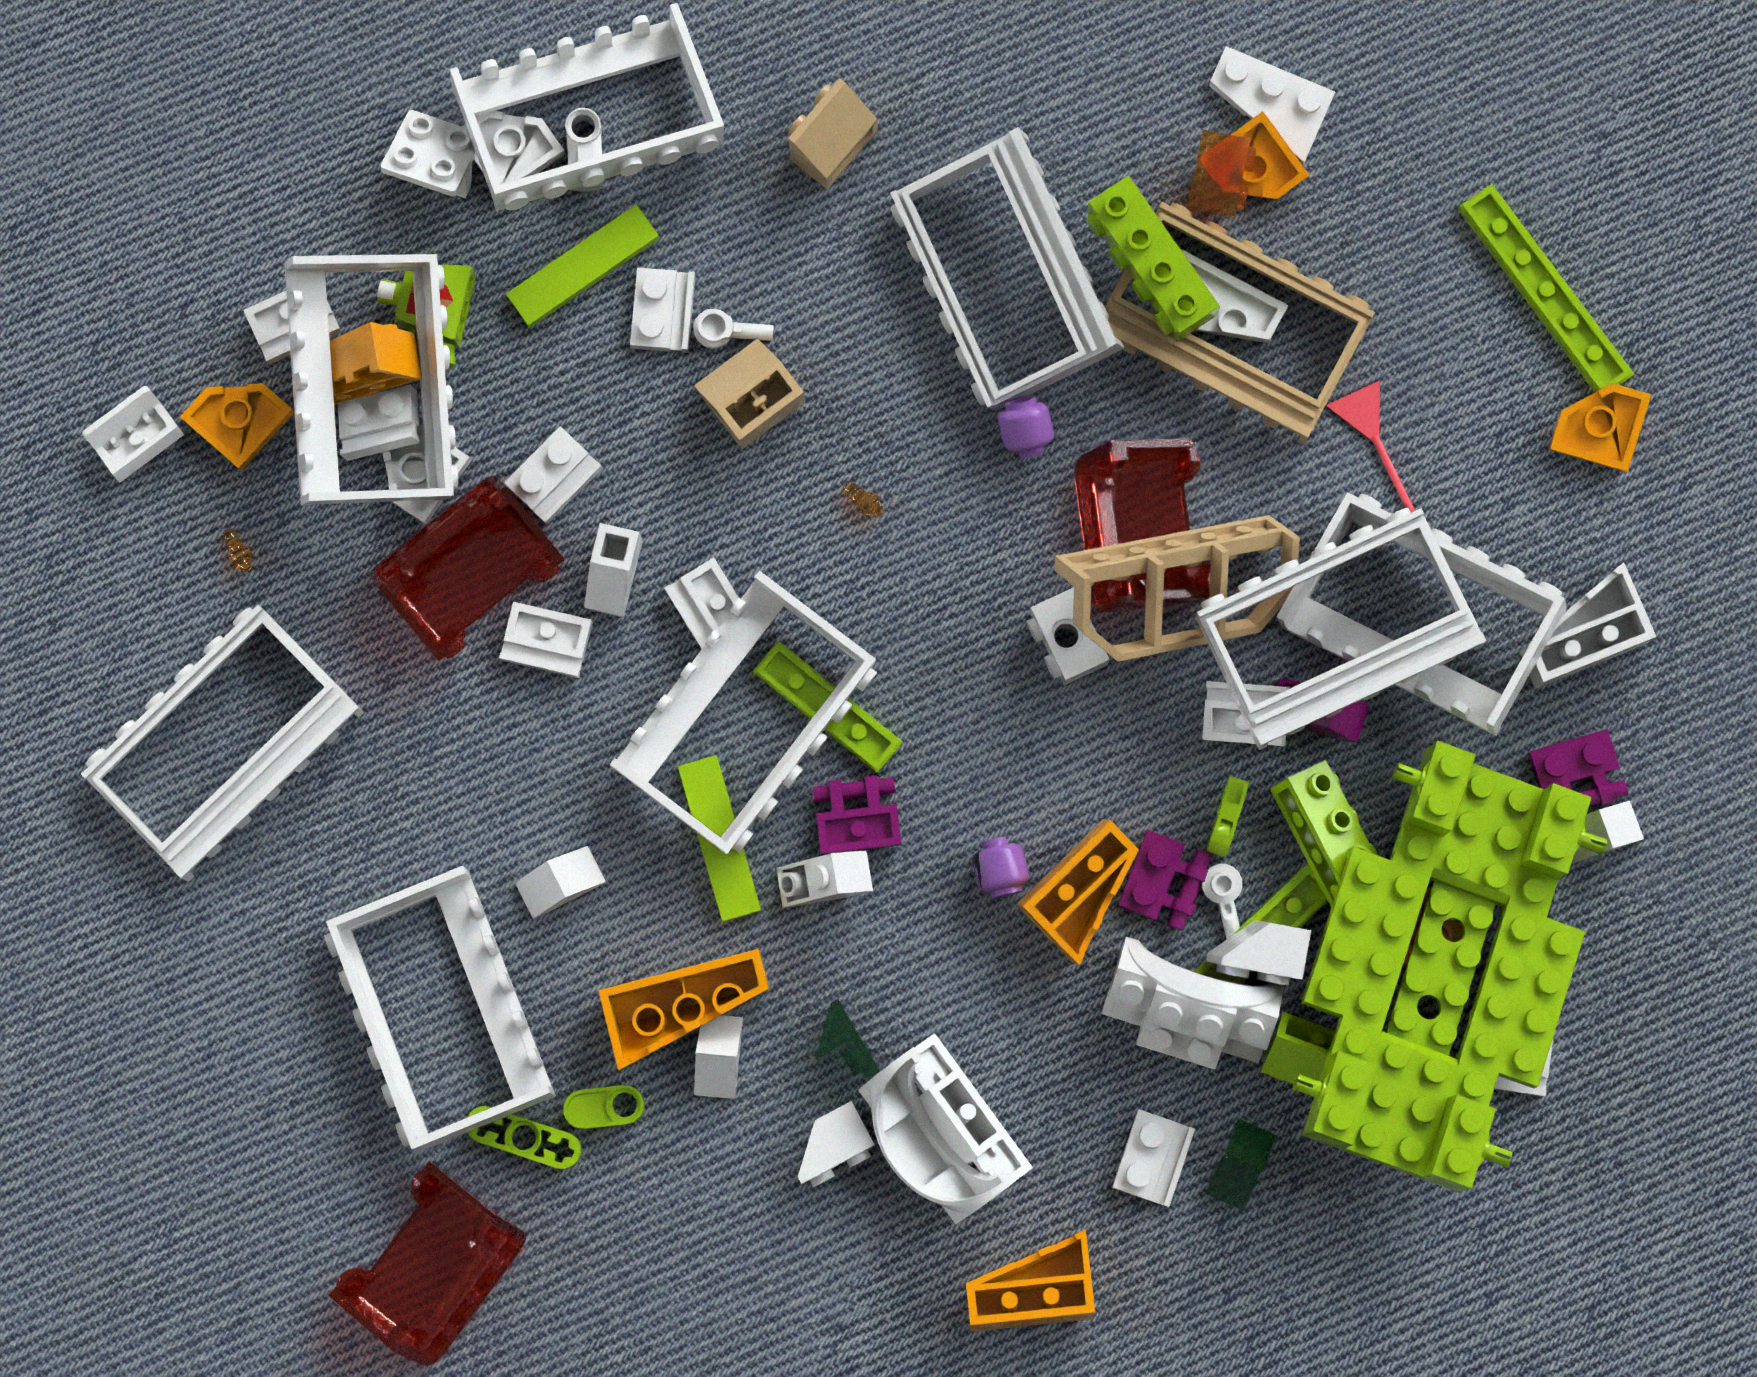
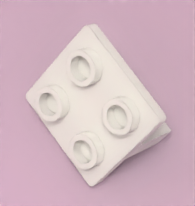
M409 110L381 163V172L449 196L457 195L466 198L471 188L472 161L476 152L467 128Z

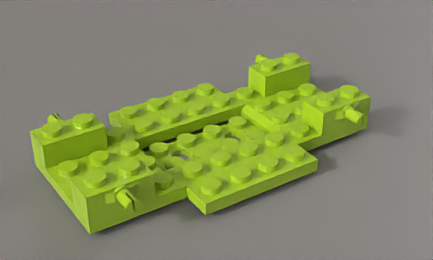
M1437 740L1425 749L1419 770L1403 765L1400 762L1397 763L1394 769L1395 772L1392 775V779L1413 785L1390 860L1357 847H1353L1349 851L1301 1000V1004L1339 1017L1320 1080L1317 1081L1298 1073L1292 1090L1314 1097L1302 1136L1459 1193L1472 1189L1478 1167L1484 1159L1505 1168L1510 1164L1511 1160L1508 1158L1512 1157L1513 1152L1511 1150L1489 1144V1131L1496 1108L1489 1106L1498 1076L1533 1089L1539 1086L1585 935V931L1547 918L1558 880L1569 873L1574 854L1579 847L1602 855L1608 840L1585 832V818L1592 797L1554 783L1545 789L1536 787L1474 764L1476 754ZM1429 881H1432L1386 1031L1382 1032ZM1495 905L1501 907L1499 914L1501 917L1459 1052L1453 1058L1449 1056V1053L1457 1037V1027L1464 1005L1469 998L1471 982L1476 966L1480 962L1481 950L1488 928L1493 921ZM1453 919L1462 925L1463 936L1461 940L1450 942L1445 939L1441 931L1444 921ZM1430 996L1438 1002L1439 1013L1437 1017L1430 1020L1423 1018L1419 1014L1417 1004L1420 998Z

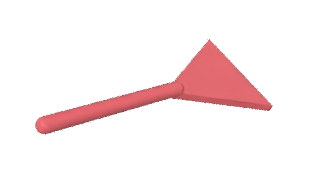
M1380 381L1327 404V408L1373 442L1404 507L1409 508L1411 513L1414 512L1415 509L1379 438Z

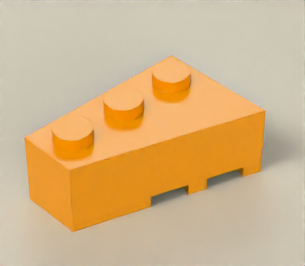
M369 322L330 340L334 406L340 402L422 380L415 335L412 332L398 329L395 324L381 325Z
M1102 819L1016 905L1072 963L1080 965L1096 930L1098 931L1103 921L1102 918L1113 896H1116L1139 849L1111 820Z
M1086 1229L1057 1244L1038 1250L1037 1253L1015 1263L1012 1262L966 1283L970 1331L1094 1319L1095 1305Z

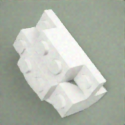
M1125 937L1101 1014L1140 1026L1136 1043L1138 1046L1215 1070L1221 1052L1259 1063L1263 1049L1267 1050L1278 1020L1284 986L1272 982L1261 986H1250L1207 977L1174 965L1148 951L1139 940Z
M935 1033L915 1048H911L858 1090L871 1107L873 1126L878 1144L893 1171L913 1191L943 1206L955 1224L981 1208L1033 1168ZM915 1083L923 1092L920 1096H918ZM973 1161L977 1168L980 1170V1172L971 1167L968 1163Z

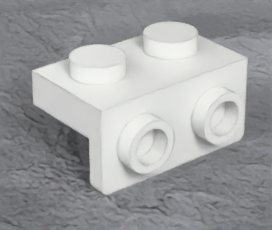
M143 386L82 432L85 439L96 450L119 483L184 436L165 407L147 386Z

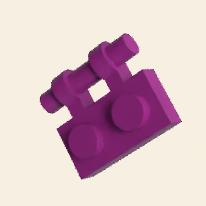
M1608 729L1527 753L1539 788L1545 789L1554 783L1571 789L1570 783L1590 777L1593 789L1579 792L1592 797L1589 806L1599 804L1601 807L1614 804V799L1628 795L1627 785L1624 780L1609 784L1606 779V772L1620 768Z
M877 775L865 776L864 781L841 783V779L829 781V785L813 787L815 803L831 801L832 812L816 814L821 855L902 846L897 804L880 805L879 795L895 793L893 777L877 779ZM867 796L868 807L844 810L843 799Z
M1147 830L1118 907L1156 921L1161 907L1170 909L1173 912L1168 926L1183 931L1187 918L1193 917L1196 905L1193 903L1202 881L1205 882L1208 873L1207 867L1212 855L1197 849L1192 863H1187L1180 860L1185 844ZM1174 873L1186 877L1178 897L1167 894Z

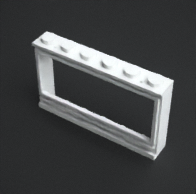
M678 3L670 5V20L650 26L647 16L640 15L632 20V31L612 37L610 28L603 26L595 30V42L574 48L572 38L565 37L557 42V53L538 59L534 49L527 48L519 53L518 65L499 70L496 60L490 59L481 64L482 75L462 81L458 67L450 69L452 90L456 96L496 211L503 209L517 210L527 205L529 201L543 197L547 199L557 198L569 189L579 186L593 187L602 183L606 178L620 174L622 176H630L641 171L643 167L656 163L662 165L670 164L677 161L683 155L693 152L707 153L717 148L718 145L723 144L724 124ZM680 56L705 124L500 185L475 116Z
M1018 127L1010 131L1009 134L906 187L890 192L895 202L890 207L892 214L901 228L906 227L911 240L906 242L910 254L916 263L922 262L927 273L923 277L924 285L933 299L938 297L943 311L939 313L940 320L947 333H954L959 344V347L955 348L957 358L965 370L970 368L976 381L971 384L972 391L981 406L986 404L987 408L994 411L1004 408V403L1009 400L1029 396L1124 349L1122 341L1114 336L1107 320L1109 314L1105 306L1098 301L1092 288V277L1088 269L1081 264L1075 251L1076 242L1072 234L1065 229L1058 214V211H1060L1059 205L1054 196L1048 192L1042 179L1044 175L1038 161L1032 157L1026 144L1029 142L1028 136ZM990 161L993 163L1078 349V352L1001 390H998L913 203L914 200Z
M437 254L292 256L284 264L301 506L312 504L445 500L454 496L453 490H456L458 487V471L455 465H451L450 450L455 448V430L448 422V410L452 408L453 395L451 386L446 385L445 370L450 365V353L448 346L443 345L442 330L446 329L447 311L444 305H440L439 290H442L444 287V270L442 265H438ZM412 271L418 359L422 376L420 389L427 489L340 492L325 272Z
M1347 492L1315 550L1331 542H1334L1336 547H1338L1352 522L1361 527L1372 525L1375 530L1388 524L1386 518L1392 514L1381 509L1382 505L1368 495L1360 494L1359 497H1356ZM1432 528L1431 531L1451 571L1545 616L1502 694L1444 665H1435L1418 673L1415 678L1405 683L1399 682L1394 685L1497 736L1515 699L1562 615L1565 614L1567 610L1566 601L1561 596L1563 593L1555 586L1546 582H1540L1537 585L1525 579V573L1509 564H1504L1503 567H1500L1488 561L1489 556L1483 551L1472 546H1468L1465 550L1453 544V539L1449 535ZM1416 530L1392 541L1430 560ZM1323 573L1295 585L1277 615V620L1282 629L1348 662L1394 641L1310 599Z
M1409 508L1399 510L1386 518L1388 524L1375 530L1372 525L1360 528L1349 535L1351 541L1336 547L1334 542L1328 543L1312 552L1314 558L1299 564L1297 559L1289 561L1275 569L1277 575L1265 581H1262L1260 576L1252 578L1238 586L1239 593L1226 599L1223 594H1218L1200 604L1202 610L1197 611L1196 620L1259 750L1267 747L1269 742L1288 733L1292 735L1303 730L1306 725L1325 716L1327 718L1340 713L1344 707L1362 699L1365 701L1373 698L1383 689L1399 682L1405 683L1415 678L1422 671L1435 665L1442 666L1452 661L1461 653L1472 648L1477 650L1484 646L1486 643L1485 636L1476 623L1424 517L1422 508L1412 513ZM1416 530L1456 612L1253 705L1214 623Z
M761 571L755 575L754 583L743 597L738 598L731 607L730 614L720 627L714 630L707 638L705 646L693 662H689L680 674L679 680L667 695L664 694L655 706V711L645 724L635 731L630 738L631 742L618 759L614 758L610 763L611 768L727 856L732 850H735L737 853L741 852L753 836V833L748 830L757 817L763 821L768 817L778 803L773 796L782 784L788 789L803 771L798 764L808 752L814 756L828 738L822 732L831 720L839 724L852 707V704L847 700L854 690L858 688L863 692L877 674L872 669L876 662L873 656ZM783 607H785L856 662L720 838L653 787L649 781Z
M259 605L253 610L249 607L242 611L233 621L235 627L224 638L221 635L214 638L205 647L203 652L206 655L195 665L192 663L188 664L179 671L174 678L176 684L165 694L159 692L153 696L145 705L147 711L136 722L130 720L125 723L115 734L117 740L107 750L101 748L96 751L85 764L88 768L81 773L162 857L174 872L186 881H190L194 877L190 871L206 856L212 858L221 850L222 846L219 843L235 828H244L251 821L249 814L265 799L271 801L280 793L281 790L278 786L294 771L300 773L310 764V761L307 759L324 742L327 745L331 744L339 736L337 730L353 714L359 718L364 713ZM264 624L324 688L162 842L102 778Z
M464 866L326 921L330 933L324 935L326 944L333 958L339 956L344 970L338 972L341 984L346 994L353 993L358 1008L353 1010V1015L361 1033L368 1032L372 1046L367 1048L368 1056L374 1069H381L387 1084L381 1086L382 1093L390 1109L396 1107L401 1122L395 1124L404 1147L410 1145L413 1151L421 1153L425 1149L556 1097L471 875ZM437 897L514 1099L428 1133L353 930Z

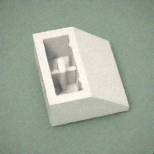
M1254 920L1208 952L1206 961L1217 964L1216 972L1249 978V972L1252 970L1257 971L1256 979L1289 986L1290 978L1303 979L1311 930Z

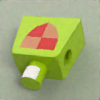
M442 265L444 270V287L442 290H439L440 305H444L447 311L446 329L442 330L443 343H449L454 345L455 348H460L476 275L471 266ZM405 271L402 283L382 279L378 288L377 302L397 306L395 319L399 326L417 333L413 272Z

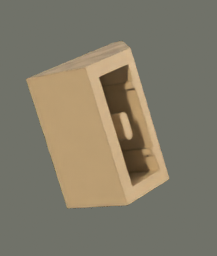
M840 78L832 87L827 84L821 89L814 99L813 103L816 106L807 117L803 114L800 115L788 131V134L791 135L788 138L791 161L827 190L878 131L877 118Z
M758 338L694 385L696 391L741 449H744L806 402L804 391L781 361Z

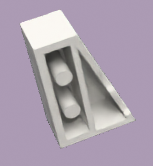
M1624 562L1562 615L1529 674L1535 689L1646 645L1656 638V634ZM1530 643L1520 651L1521 657L1524 656Z

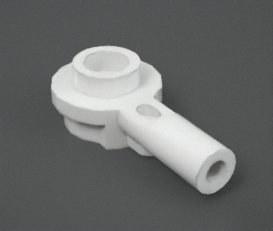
M708 309L700 313L695 319L693 326L694 336L697 341L704 347L711 349L726 345L731 338L752 340L758 338L765 341H772L773 325L733 322L731 316L717 309Z
M1216 864L1208 869L1205 882L1202 881V890L1210 901L1219 905L1227 940L1240 928L1234 900L1241 893L1242 878L1233 866Z

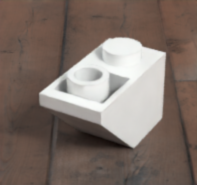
M603 523L599 524L589 566L585 609L624 618L643 542L639 532Z
M866 851L830 853L776 868L783 908L841 899L873 891Z
M852 1101L815 1120L798 1174L801 1184L810 1181L814 1188L834 1177L832 1168L846 1161L849 1168L872 1157L868 1149L875 1146Z

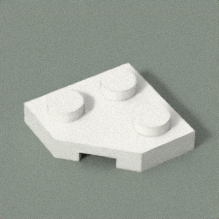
M492 111L476 116L500 185L535 175L566 155L564 149L542 118L506 115L501 111ZM475 155L473 160L483 173L478 157Z
M420 423L419 427H416L420 443L382 452L386 465L389 490L427 489L423 425ZM455 447L453 450H450L451 465L456 466L459 479L471 462V458ZM443 500L392 502L426 525Z

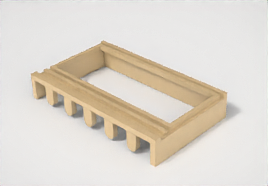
M1161 202L1156 215L1164 224L1357 323V326L1318 399L1295 389L1192 334L1187 335L1178 342L1171 333L1166 336L1157 325L1154 314L1122 298L1132 279L1127 269L1123 272L1105 305L1109 314L1107 320L1114 336L1122 341L1123 350L1135 355L1138 350L1157 360L1156 366L1167 373H1171L1172 369L1190 377L1193 379L1192 385L1195 388L1206 392L1208 387L1228 397L1227 403L1231 407L1241 410L1245 406L1264 416L1263 423L1269 427L1277 429L1278 425H1281L1300 435L1297 442L1305 445L1375 312L1368 309L1369 304L1354 295H1348L1346 298L1333 291L1334 287L1328 281L1316 276L1310 279L1298 273V267L1288 260L1277 258L1275 261L1262 254V248L1248 240L1239 242L1227 236L1228 232L1222 226L1211 221H1207L1204 224L1191 217V211L1177 203H1171L1169 206Z

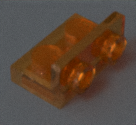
M1202 130L1186 206L1188 210L1234 218L1236 210H1244L1248 188L1242 187L1241 183L1244 171L1252 172L1256 148L1249 147L1251 138Z

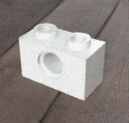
M1074 587L1030 608L1032 619L1026 621L1035 642L1043 641L1049 655L1044 657V661L1053 679L1060 677L1064 685L1107 666L1110 660L1102 648L1073 625ZM1090 620V627L1096 631ZM1060 629H1070L1075 633L1077 642L1072 647L1064 648L1056 643L1054 635Z

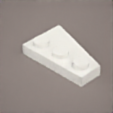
M1227 46L1209 84L1213 90L1242 115L1252 119L1263 111L1302 165H1304L1335 94V91Z
M1182 250L1220 305L1218 315L1195 331L1269 343L1288 305ZM1151 306L1148 312L1154 315L1157 314L1153 306Z

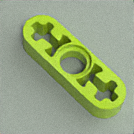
M477 1107L470 1112L468 1117L478 1114L492 1107ZM514 1114L492 1122L505 1127V1118L512 1120V1123L505 1132V1144L498 1143V1139L502 1134L493 1131H487L484 1137L479 1135L480 1128L467 1132L476 1142L558 1169H568L575 1166L582 1156V1145L575 1135ZM523 1125L531 1127L536 1135L534 1145L526 1150L517 1148L513 1143L514 1131ZM543 1131L551 1133L547 1139L551 1143L561 1144L564 1138L568 1139V1147L574 1150L573 1156L565 1157L562 1162L557 1161V1153L548 1149H544V1157L537 1156L536 1153L543 1144Z

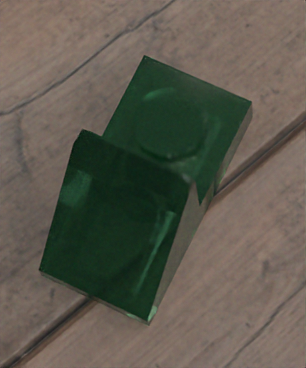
M837 999L830 1004L816 1060L818 1061L846 1045L849 1051L842 1055L854 1076L862 1072L867 1080L880 1072Z
M1237 1118L1205 1194L1244 1211L1259 1174L1263 1173L1276 1135Z

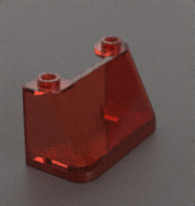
M1195 438L1113 440L1081 455L1077 459L1074 476L1085 550L1190 530L1184 484L1191 482L1200 469V456L1196 451ZM1202 561V564L1189 567L1181 565L1167 568L1164 572L1163 606L1209 599L1210 563ZM1147 572L1131 575L1129 579L1122 581L1109 579L1095 582L1091 586V598L1095 609L1100 613L1145 608Z
M492 475L475 485L384 558L371 571L370 578L435 658L440 661L444 657L447 659L452 658L465 647L464 639L467 636V631L465 630L527 579L531 582L539 579L542 583L551 579L560 570L559 564L565 559L507 486L495 475Z
M430 1161L414 1176L411 1183V1197L419 1205L370 1270L365 1267L346 1270L340 1275L335 1288L329 1294L330 1298L391 1351L422 1366L436 1363L447 1352L518 1256L526 1240L523 1230Z

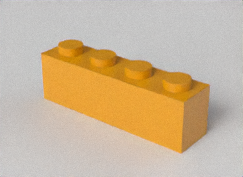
M755 949L598 990L618 1071L755 996L770 992L760 950Z

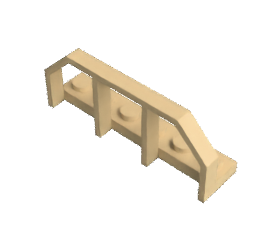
M1267 515L1055 556V572L1074 586L1073 625L1117 662L1207 644L1201 628L1162 635L1164 572L1167 568L1181 565L1193 567L1201 565L1202 561L1211 560L1209 598L1223 594L1226 599L1229 559H1234L1238 554L1248 552L1266 553L1271 551L1273 547L1282 546L1281 565L1295 559L1299 561L1300 537ZM1147 572L1144 639L1112 646L1090 627L1091 586L1095 582L1109 579L1122 581L1129 579L1131 575ZM1293 587L1261 601L1246 619L1226 622V618L1215 622L1214 625L1221 639L1227 640L1260 633L1283 606Z

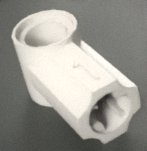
M589 108L573 110L568 115L565 123L568 164L602 155V130L598 115ZM583 121L589 122L595 128L594 132L585 138L578 137L573 133L574 126ZM604 181L593 187L579 186L569 190L590 192L604 189Z

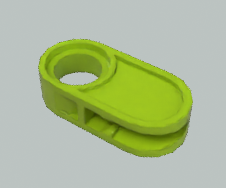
M1229 776L1206 852L1226 858L1249 786L1248 781Z
M625 1085L575 1091L567 1097L563 1106L565 1119L570 1125L580 1129L632 1124L639 1120L645 1111L643 1095L639 1090ZM623 1093L633 1095L637 1102L635 1112L628 1117L619 1116L613 1107L616 1097Z

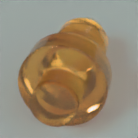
M848 482L844 486L843 493L850 500H854V503L859 506V512L866 517L873 514L878 518L882 515L885 508L879 504L881 497L874 492L867 493L865 490H861L857 484Z
M233 528L225 530L222 536L225 545L228 546V560L231 566L239 567L241 572L249 571L252 568L250 561L253 559L250 548L244 546L239 541L240 537Z

